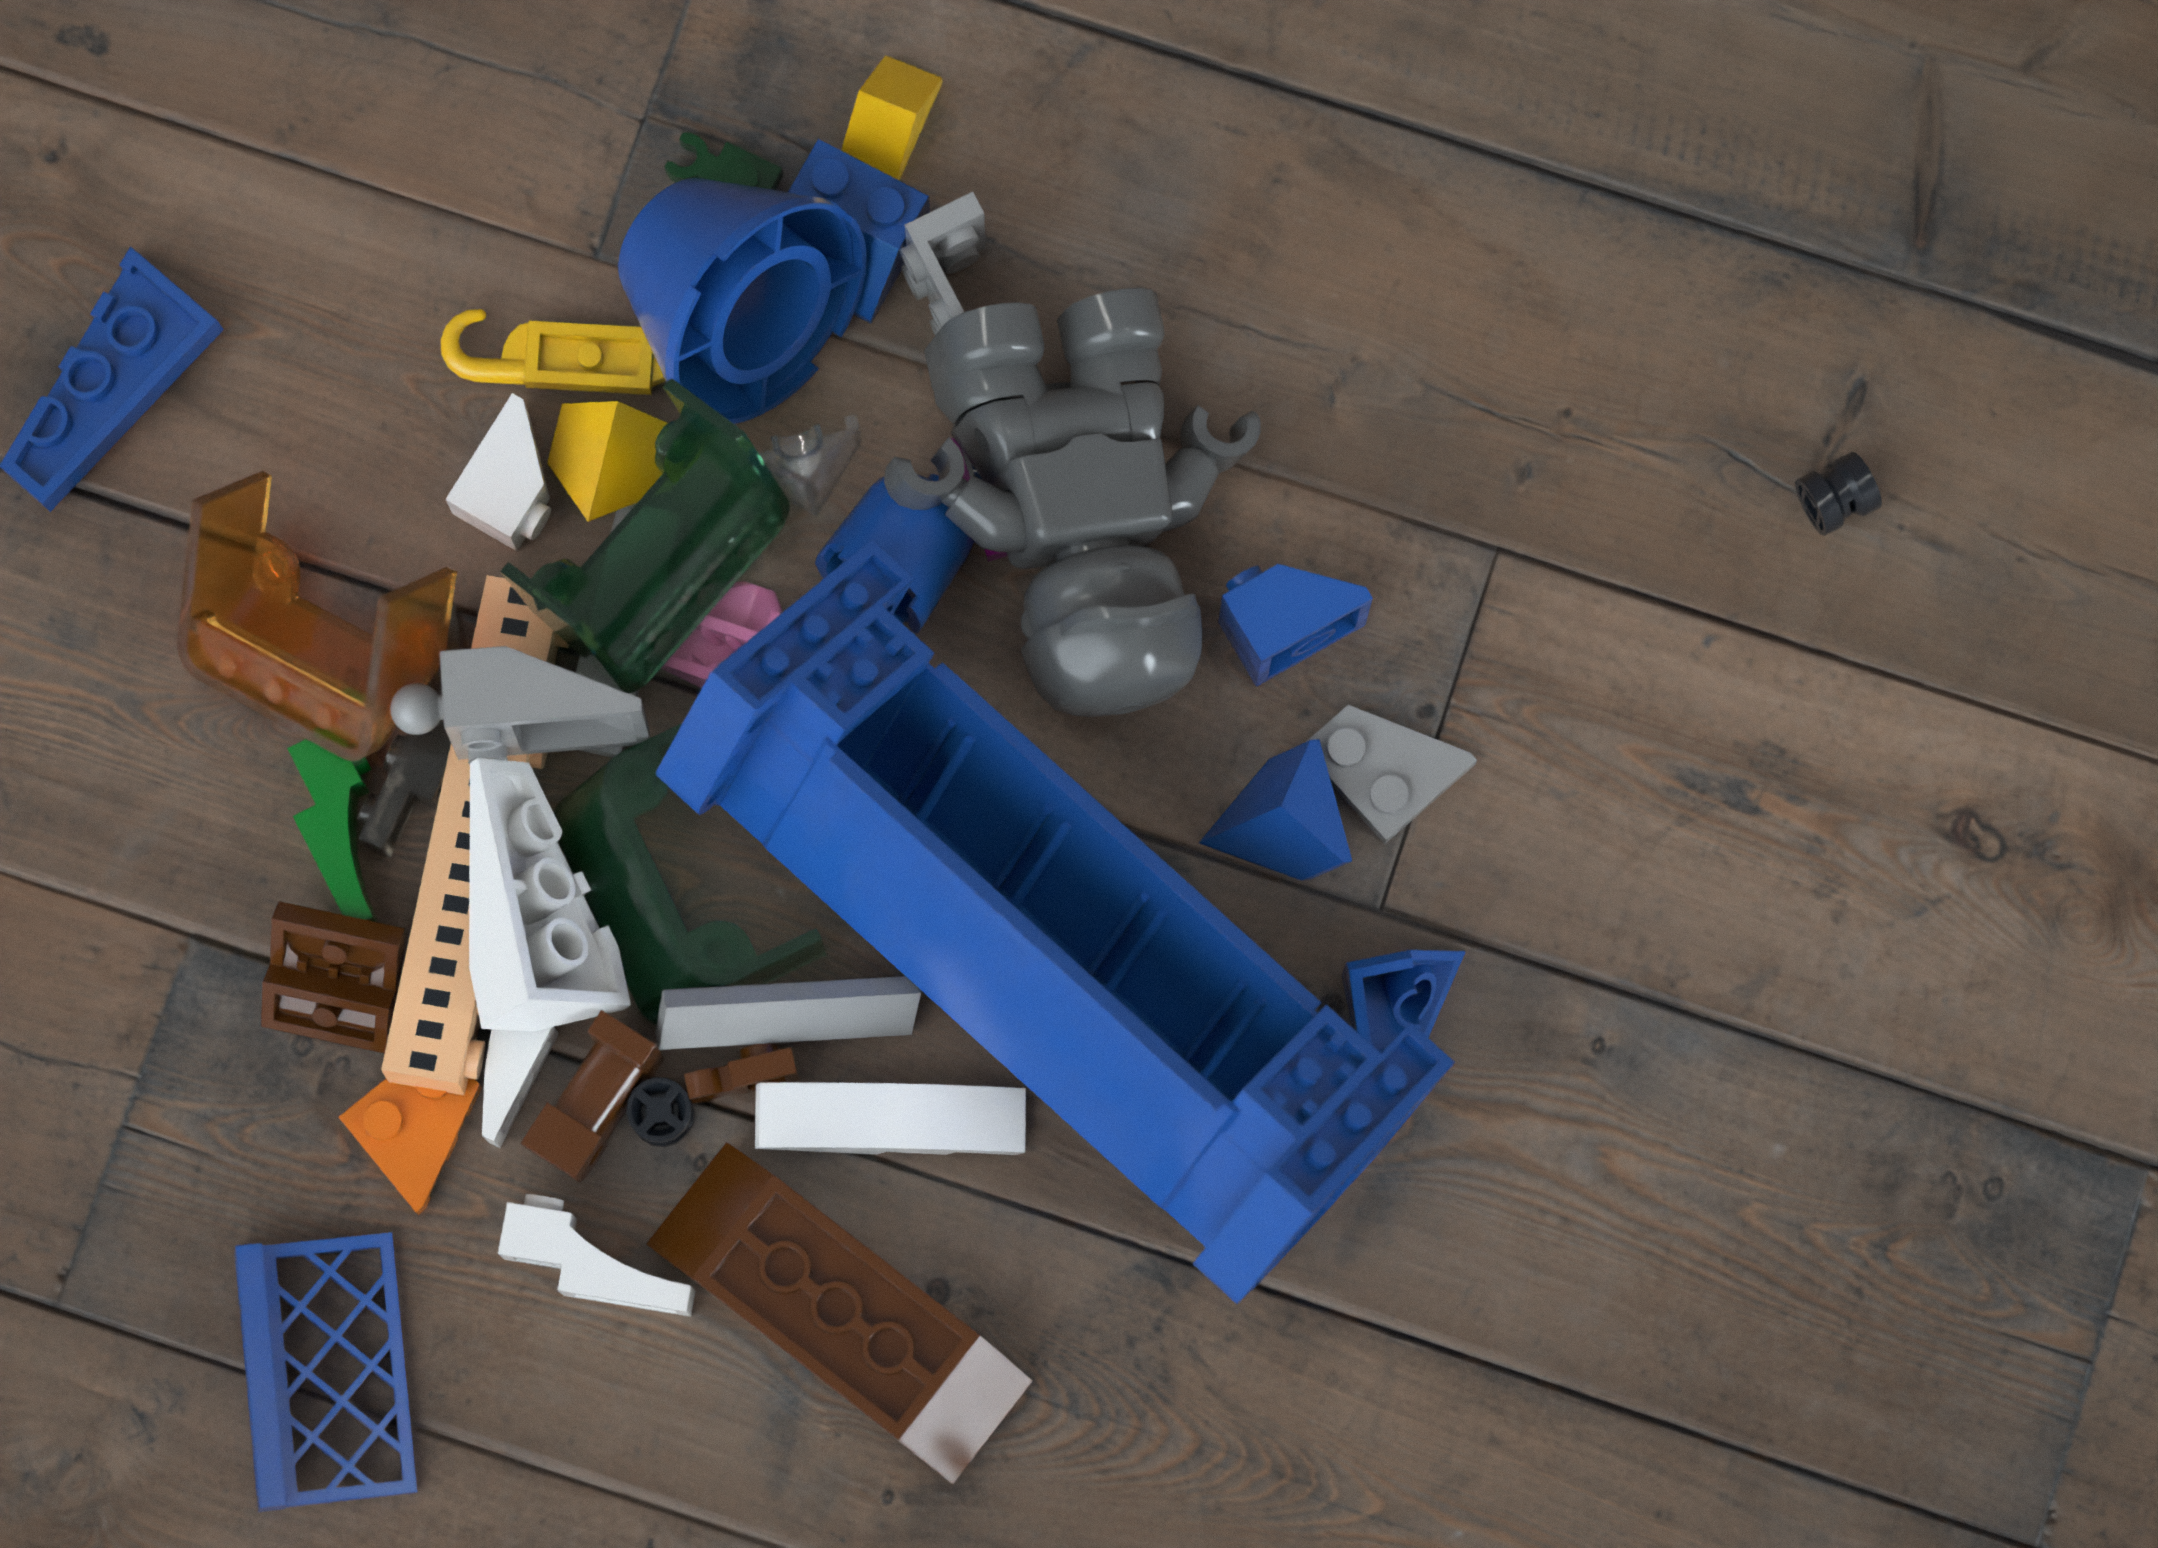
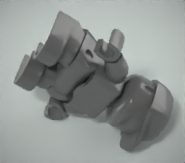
M1127 288L1103 292L1075 302L1064 310L1057 319L1064 356L1071 365L1070 382L1045 384L1037 364L1044 353V341L1035 306L1020 302L1000 303L966 311L946 322L926 347L924 353L936 405L953 423L951 435L982 479L974 475L968 481L962 478L964 474L963 456L959 447L948 437L930 460L937 468L939 481H927L920 478L915 473L911 460L894 456L887 465L884 475V484L889 496L899 506L912 510H928L943 503L949 507L944 515L981 548L995 552H1006L1010 563L1018 569L1045 567L1032 578L1024 594V613L1021 616V629L1028 641L1021 648V654L1027 672L1038 694L1054 710L1075 716L1099 717L1126 714L1168 700L1189 683L1199 662L1202 651L1200 606L1197 605L1195 594H1184L1181 576L1173 560L1163 552L1148 546L1162 532L1182 527L1198 517L1218 474L1231 469L1257 443L1261 433L1258 414L1250 411L1240 417L1230 427V443H1224L1210 435L1206 422L1209 413L1197 405L1184 419L1180 429L1182 448L1165 464L1163 445L1159 439L1164 418V394L1159 387L1162 368L1157 351L1165 333L1157 293L1151 289ZM1132 381H1135V383H1136V384H1129V385H1121V384H1120V382H1132Z

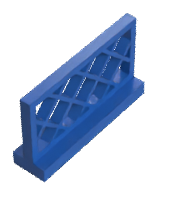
M392 1232L272 1245L257 1243L235 1246L234 1255L258 1512L417 1493ZM379 1249L382 1276L366 1295L336 1272L352 1251ZM340 1253L330 1266L316 1256ZM304 1257L323 1272V1275L299 1302L278 1285L276 1259ZM329 1278L359 1301L358 1305L336 1331L306 1307ZM382 1286L385 1311L372 1301V1298ZM280 1298L294 1308L283 1323L281 1319ZM365 1307L387 1324L388 1341L372 1360L342 1337L343 1333ZM300 1314L329 1337V1340L306 1367L284 1350L283 1334ZM335 1343L365 1366V1369L342 1396L312 1372ZM388 1351L390 1353L392 1376L377 1365ZM286 1363L300 1373L289 1388L287 1384ZM371 1372L393 1389L395 1405L378 1425L348 1401ZM305 1379L309 1380L336 1402L313 1432L290 1415L289 1399ZM341 1408L372 1431L349 1461L318 1438ZM395 1415L398 1441L384 1431V1428ZM292 1428L306 1438L295 1454ZM379 1437L399 1453L402 1480L374 1483L354 1465L375 1439ZM312 1444L342 1467L341 1471L326 1489L298 1492L295 1464ZM348 1473L363 1484L337 1487Z

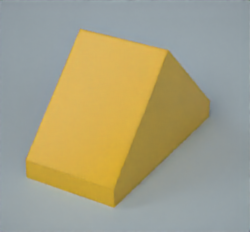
M885 55L858 91L841 151L900 180L942 85L943 78Z

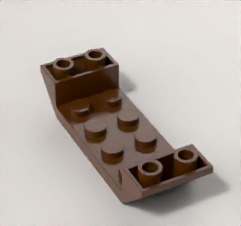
M727 1142L646 1243L649 1248L691 1281L703 1287L896 1438L902 1446L952 1485H954L1033 1382L1031 1378L981 1335L778 1177Z

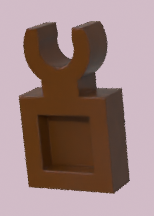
M777 1043L750 1045L739 1050L741 1059L730 1061L728 1065L684 1074L689 1099L692 1101V1104L733 1093L740 1095L756 1091V1084L791 1083L799 1081L795 1057L791 1047L779 1050Z

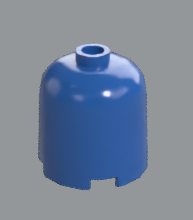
M931 474L928 478L918 475L927 481H939V475ZM881 477L868 489L826 542L816 557L815 565L824 579L872 539L915 577L893 616L902 624L908 622L912 632L919 633L967 560L974 541L944 515L949 508L945 504L941 503L939 506L928 510H912L899 506L889 496L884 484V477Z

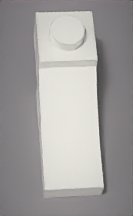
M526 1194L524 1205L507 1202L498 1254L504 1260L561 1269L558 1291L563 1296L691 1317L696 1292L691 1285L672 1282L645 1274L604 1254L575 1231L577 1218L570 1212L562 1211L563 1200Z

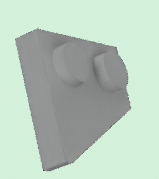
M1347 705L1307 740L1320 739L1332 787L1384 844L1475 766L1477 759L1470 752L1351 705Z

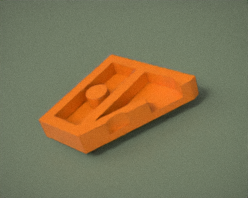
M468 1078L464 1096L441 1090L391 1083L385 1079L341 1114L339 1119L412 1209L419 1215L429 1204L433 1187L445 1162H448L459 1139L458 1133L465 1118L470 1115L482 1086L476 1079Z

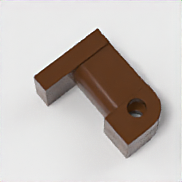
M602 1010L587 1031L594 1045L554 1106L548 1102L546 1103L520 1143L525 1149L578 1183L589 1174L607 1148V1140L627 1111V1102L633 1089L643 1081L652 1079L664 1060L655 1043Z

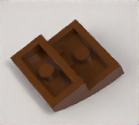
M279 901L271 919L270 965L262 983L261 1027L385 1054L399 989L405 928Z

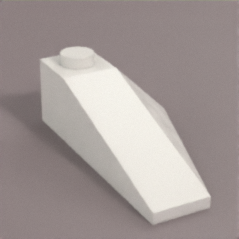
M476 758L470 763L469 970L481 1028L537 1031L596 1017L601 1010L609 1014L631 1006L618 944L608 925L599 928L586 902L584 895L591 891L583 872L573 874L558 844L562 835V829L530 764L527 762Z

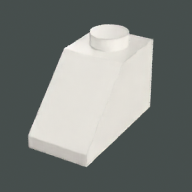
M512 393L445 500L453 515L515 551H518L525 538L533 541L540 534L548 521L551 508L546 505L550 497L530 415L524 400Z

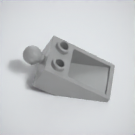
M507 646L440 651L442 694H438L432 687L426 684L410 683L395 693L390 706L391 717L399 729L408 734H425L434 729L440 720H444V728L458 760L468 759L469 764L476 758L508 761L507 756L651 744V731L641 698Z

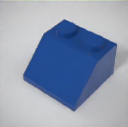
M818 139L788 192L830 200L839 205L859 224L866 244L867 262L864 285L853 315L872 324L902 270L901 266L905 265L900 253V249L906 246L905 224L930 212L929 196Z
M1277 564L1262 572L1257 565L1239 573L1226 583L1229 592L1222 595L1218 623L1257 687L1365 626L1373 597L1367 587L1281 564Z

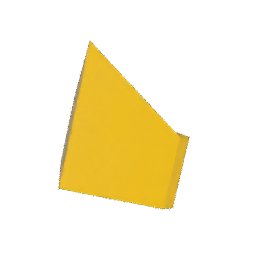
M619 401L564 403L561 405L547 464L589 522L663 492L671 493L685 431Z

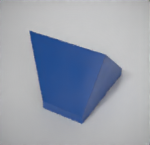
M1320 739L1309 740L1268 759L1199 841V844L1301 881L1311 880L1352 862Z
M1406 950L1346 962L1341 977L1352 1028L1380 1053L1410 1023L1429 1038L1466 951Z

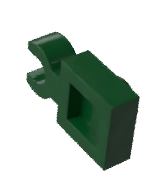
M686 132L682 133L679 138L680 145L687 151L696 154L695 162L688 167H681L674 162L667 161L664 166L667 176L675 183L689 178H704L776 190L783 177L781 167L727 141L717 157L709 153L703 139L695 134Z

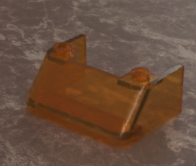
M260 471L193 499L177 637L179 657L186 670L197 680L342 759L358 761L380 750L397 728L390 712L391 701L395 693L410 683L428 685L441 667L440 651H446L457 571L447 566L378 598L374 635L298 596L300 567L297 556L283 540L266 532L272 475Z

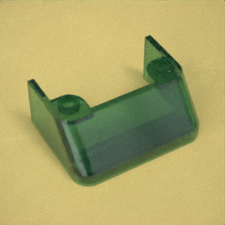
M672 378L663 386V389L681 416L677 420H673L665 425L655 442V464L662 475L581 567L570 559H561L554 563H547L537 570L532 579L510 562L500 571L535 615L599 673L626 693L639 690L654 677L706 615L709 614L783 528L790 511L789 499L747 434Z
M683 723L618 753L565 796L554 811V815L562 829V835L558 842L573 873L583 872L591 889L584 896L599 927L609 926L619 947L626 984L641 1014L654 1025H657L663 990L767 984L826 955L824 944L817 928L758 956L747 934L734 923L712 921L692 931H687L634 821L635 818L658 807L665 799L669 787L655 774Z

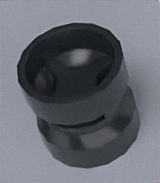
M1850 452L1836 459L1831 472L1826 471L1821 474L1812 471L1798 478L1795 482L1796 492L1804 512L1814 528L1823 536L1840 529L1844 524L1845 518L1849 517L1851 513L1864 517L1882 506V498L1876 481L1866 463L1856 452Z

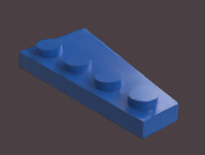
M131 246L119 264L123 270L109 294L103 291L90 314L94 319L76 348L70 346L61 361L59 368L62 373L47 397L41 396L0 464V467L7 475L50 512L224 330L212 315Z

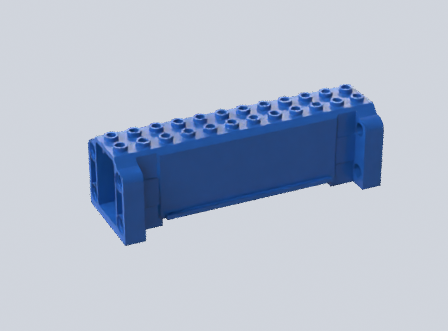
M871 539L711 671L655 775L697 814H704L714 805H720L760 841L766 850L1152 1201L1168 1212L1206 1248L1194 1261L1193 1265L1232 1301L1239 1304L1369 1166L1455 1062L1412 1023L1380 1053L1329 1006L1325 1005L1317 1013L1315 1010L1322 1002L943 662L936 668L929 664L935 652L893 616L915 577Z

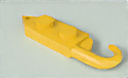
M472 309L455 315L445 326L440 340L441 355L447 367L460 378L473 382L525 385L526 388L652 395V387L666 381L641 327L528 321V323L518 325L509 334L503 347L501 359L470 357L460 347V334L471 323L483 321L486 318V312L483 309Z

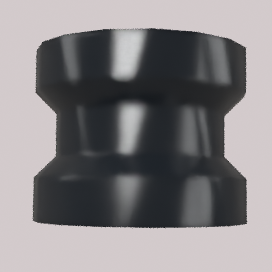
M655 1077L643 1081L633 1089L627 1102L626 1113L630 1126L642 1141L652 1146L668 1147L678 1144L689 1134L694 1124L695 1111L688 1094L680 1084L669 1078Z

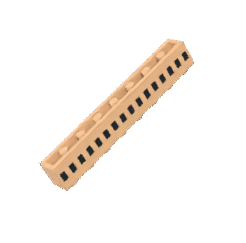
M487 575L471 649L507 646L555 665L558 647L568 648L570 645L575 611L567 609L562 588ZM452 744L448 754L381 1071L388 1082L424 1087L465 1096L468 1078L479 1079L485 1054V1041L477 1040L480 1018L469 970L470 764L468 759L458 760ZM547 753L507 756V760L527 762L532 770L533 768L543 769Z

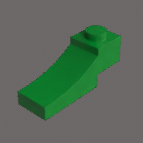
M332 725L287 748L315 802V805L294 815L293 818L342 915L379 923L364 884L357 847L358 800L360 797L370 793L362 775L371 771L372 768L356 737L353 736L344 741L337 729Z

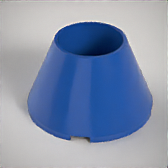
M689 178L676 182L662 190L637 215L624 238L620 250L618 273L624 291L674 399L683 409L699 416L706 423L730 425L751 420L775 408L799 390L817 372L819 368L811 361L823 348L832 332L842 338L856 310L866 273V244L856 220L839 205L830 200L704 178Z

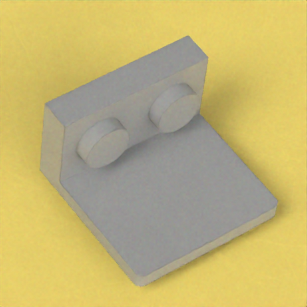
M973 191L905 224L906 246L900 249L905 265L901 266V269L915 298L920 300L927 296L930 302L928 306L933 317L929 322L935 336L951 318L964 313L942 269L947 274L961 271L976 262L980 257L978 252L985 249L984 212Z

